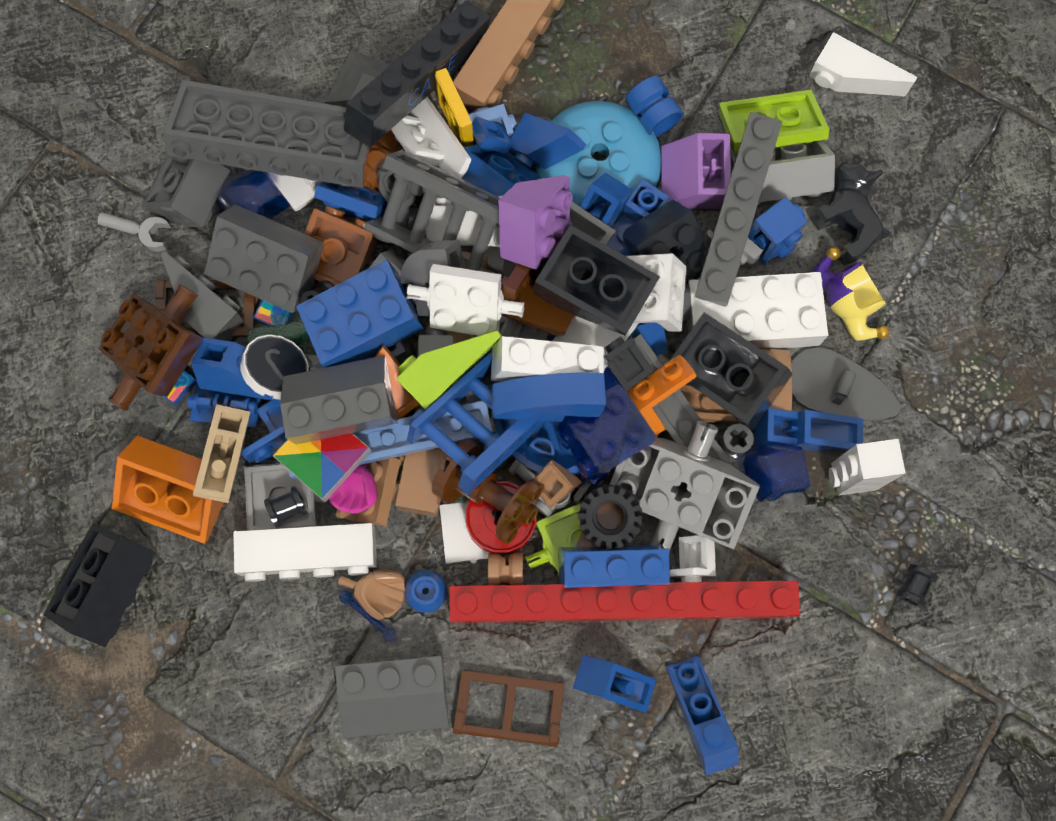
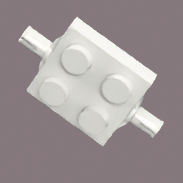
M433 264L430 270L429 288L409 284L407 288V299L427 301L430 309V328L481 336L494 331L499 332L502 314L522 317L524 313V302L504 300L501 290V274Z

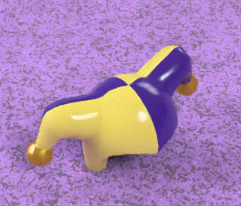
M830 247L826 252V256L812 270V272H821L823 292L827 294L830 308L836 315L842 318L848 333L854 340L863 341L876 337L882 340L886 339L889 336L887 326L881 325L878 328H870L866 325L867 317L883 307L886 302L861 262L839 273L830 271L832 261L838 259L841 254L838 247Z

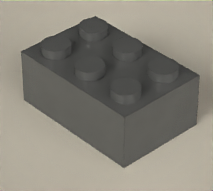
M235 204L216 218L204 275L294 313L297 311L296 306L299 305L302 294L313 287L324 242Z

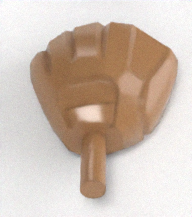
M374 570L363 576L358 582L343 576L338 580V584L355 590L354 596L358 603L376 620L393 616L402 607V603L405 600V577L397 571Z

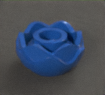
M421 570L414 573L405 585L406 600L409 606L417 612L432 613L437 611L448 595V589L443 577L437 572L430 570ZM424 588L429 589L428 594H423Z

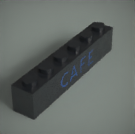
M464 1L347 102L344 131L371 148L436 89V71L446 68L451 76L469 59L488 30L491 17L467 1Z

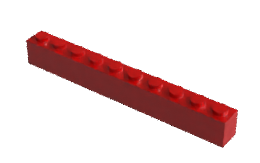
M798 581L680 582L667 585L565 588L562 584L449 586L451 624L784 619L800 616Z

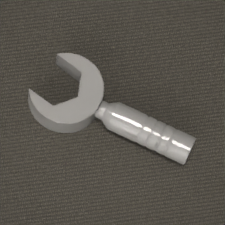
M103 212L98 216L99 225L130 234L138 233L140 241L151 251L160 252L168 248L166 243L154 242L152 235L158 228H171L163 218L150 217L139 225L135 221Z

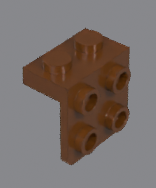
M514 262L510 276L505 275L501 281V290L504 300L524 302V313L522 317L502 314V316L556 336H564L576 316L557 308L533 294L535 281L540 275L541 265L537 269H533Z

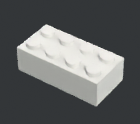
M821 272L736 277L726 307L694 297L699 279L689 280L685 288L689 289L691 294V319L687 320L688 334L705 312L758 348L820 346L828 337Z

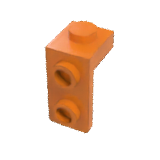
M678 355L624 393L634 407V410L629 413L640 429L647 426L654 437L666 428L654 412L653 407L697 376L682 355Z

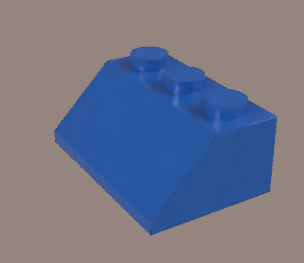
M478 144L464 147L471 158V162L462 179L495 196H503L518 182L543 179L531 168L517 162L514 159L515 156L509 152L507 154L496 151L488 152L479 147Z

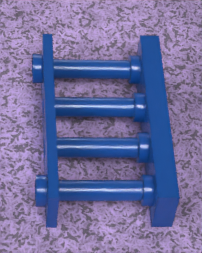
M492 348L479 359V363L434 404L426 411L423 409L418 410L408 422L410 427L407 441L413 444L419 437L425 434L461 467L460 472H462L458 487L467 495L476 489L546 422L504 419L508 423V429L502 435L498 433L493 434L458 403L472 391L493 410L492 390L482 382L491 373ZM447 412L485 445L483 448L485 451L478 458L475 455L470 457L435 425Z

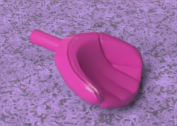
M368 463L359 465L328 498L335 508L345 513H360L376 503L377 486L371 472L365 469Z

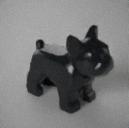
M849 162L841 163L835 170V192L829 204L818 207L816 212L810 217L817 230L837 224L852 234L851 241L845 243L842 246L843 248L840 249L841 254L838 259L844 266L864 257L874 244L890 235V231L883 229L882 221L867 198L871 186L883 174L882 170L868 171L859 163L850 164Z

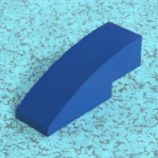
M579 372L536 375L507 380L492 385L494 419L562 422L565 416L600 417L606 406L604 373Z
M769 408L755 427L754 445L847 452L856 444H863V418L810 410L793 412Z

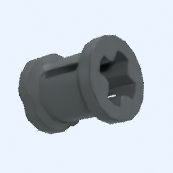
M733 424L722 434L719 439V445L728 458L738 459L753 445V433L743 424ZM740 437L741 443L733 447L730 444L732 438Z

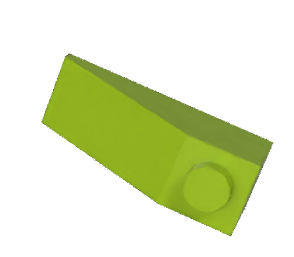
M494 331L421 354L417 359L411 355L397 369L401 374L396 380L427 410L498 342L502 335L498 331Z

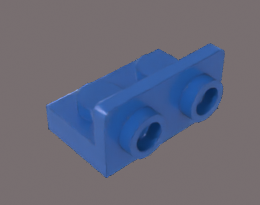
M320 182L316 186L314 198L323 200L322 205L325 208L326 205L343 210L345 215L367 221L380 216L383 217L388 204L381 192L366 187H347L328 182Z

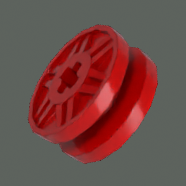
M508 481L496 482L513 494L520 488V486ZM471 499L469 500L466 508V528L471 540L482 550L490 553L510 554L521 549L531 538L537 523L536 517L529 525L523 523L512 542L505 544L495 535L497 525L494 524L495 517L492 515L494 511L499 514L500 510L485 500L479 504Z

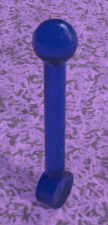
M345 590L340 593V602L349 604L383 633V638L386 641L392 642L396 639V631L393 628L385 627L380 621L371 617L352 598L351 592Z

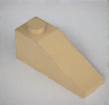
M216 404L193 496L225 503L229 502L250 417L249 411Z

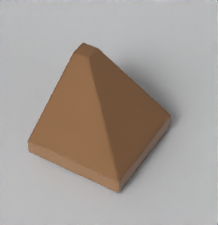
M551 460L533 478L544 484L545 487L540 497L550 508H553L582 483L575 475L554 460Z

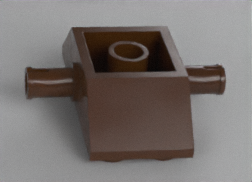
M179 284L164 310L159 309L135 293H132L130 298L122 303L118 312V318L113 326L104 332L101 338V345L98 348L123 370L124 376L111 397L108 398L112 404L128 411L130 404L141 387L151 394L168 397L203 340L202 337L185 326V322L182 321L199 295Z

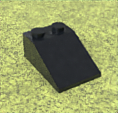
M570 225L536 279L533 294L567 313L626 336L660 276Z
M705 312L670 359L671 361L678 355H682L697 375L696 378L687 384L753 430L793 375L787 366Z

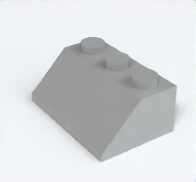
M823 140L775 147L758 205L761 202L771 200L779 202L785 197L789 200L792 197L798 196L818 197L825 192L834 191L835 154ZM730 145V159H731V173H732L733 166H734V163H735V160H736V157H737V153H733V150H732L731 145Z

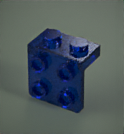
M615 385L605 391L606 406L600 417L565 416L556 428L558 430L557 437L561 445L566 450H571L577 459L576 466L584 478L589 477L593 485L605 479L613 467L649 447L656 440L655 433L625 389L620 385Z

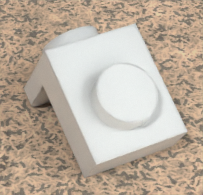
M700 535L679 537L680 569L669 570V577L681 578V582H702L703 577L716 576L714 541Z

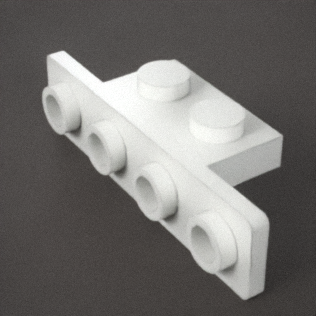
M428 97L391 129L395 139L402 145L405 152L432 165L439 166L440 169L461 179L467 172L471 162L470 156Z

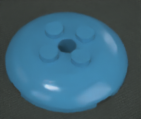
M589 101L569 107L550 121L569 128L586 143L584 150L547 169L535 165L536 173L542 178L562 175L570 177V192L573 195L572 202L580 207L591 184L605 172L633 189L630 196L642 180L656 187L661 174V149L655 133L652 131V135H649L640 122L641 117L638 114L635 115L631 109L607 101ZM598 152V154L604 155L607 159L597 161L592 158V155ZM623 209L621 210L617 219H619V217L622 215Z

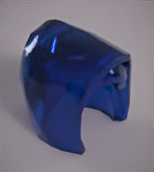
M248 170L237 174L226 181L218 194L219 205L224 211L236 204L269 219H272L290 206L270 178V175L262 171Z
M762 443L752 447L743 456L742 463L746 476L760 485L756 494L759 502L776 501L784 494L804 492L806 487H810L806 459L801 446Z

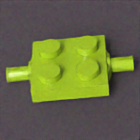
M582 503L536 523L543 539V550L525 556L530 570L549 562L556 569L559 576V547H576L582 533L579 526L580 519H578Z

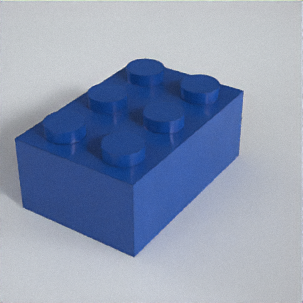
M387 259L296 306L318 359L325 368L365 360L377 354L383 344L389 348L424 330L411 299H407V290L404 284L401 283L399 273Z

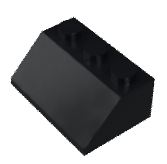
M93 522L49 603L44 616L70 634L106 647L109 640L116 635L119 629V621L126 608L134 601L136 589L143 576L149 572L156 552Z

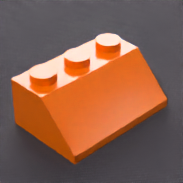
M138 435L117 456L112 510L205 544L209 539L224 502L193 496L202 461L200 458Z

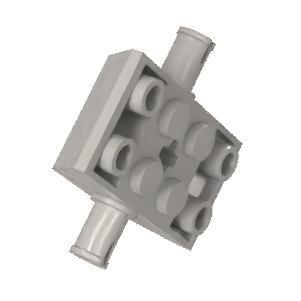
M697 421L688 447L664 438L629 433L610 485H622L621 487L632 491V494L639 500L642 512L660 520L649 545L660 544L663 538L662 546L668 548L669 553L678 528H683L734 549L760 487L759 484L731 464L708 456L718 428L710 424L704 437L703 433L707 422ZM681 482L688 484L687 492L679 489L678 486Z

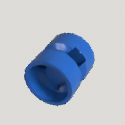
M653 76L640 82L628 93L625 99L633 113L641 116L640 122L647 133L652 135L653 131L656 137L673 128L684 115L673 97L667 98L669 90L659 76Z

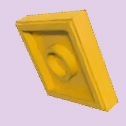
M446 68L436 71L435 81L438 103L449 127L463 148L474 145L472 121Z

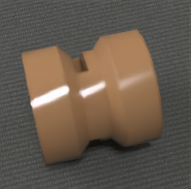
M488 553V585H502L506 583L510 585H523L522 553H512L509 557L501 556L499 553Z

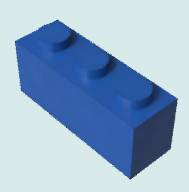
M661 544L624 545V547H612V549H606V547H559V582L565 588L670 584L669 549Z

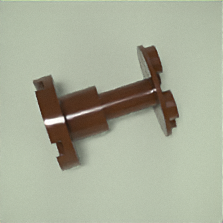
M470 438L463 439L457 444L470 457L475 455L478 458L485 451L482 444ZM448 455L445 459L450 461L446 470L438 469L434 477L432 493L444 503H453L462 495H465L477 504L485 500L502 511L496 526L495 535L505 544L512 542L523 523L529 525L535 519L539 511L535 503L545 487L538 480L532 479L523 484L513 494L496 483L497 475L492 472L476 489L467 495L458 487L462 472H460L461 467Z

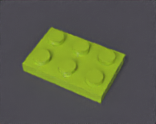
M812 90L719 103L718 114L726 134H730V145L733 153H738L751 112L782 121L775 147L827 140L829 137L830 129Z

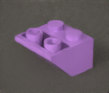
M697 133L661 146V191L670 197L669 201L673 199L688 209H721L731 176L730 134Z
M562 175L518 182L498 200L501 258L537 269L546 259L551 257L566 230L572 225L570 221V206L573 195L570 192V177Z

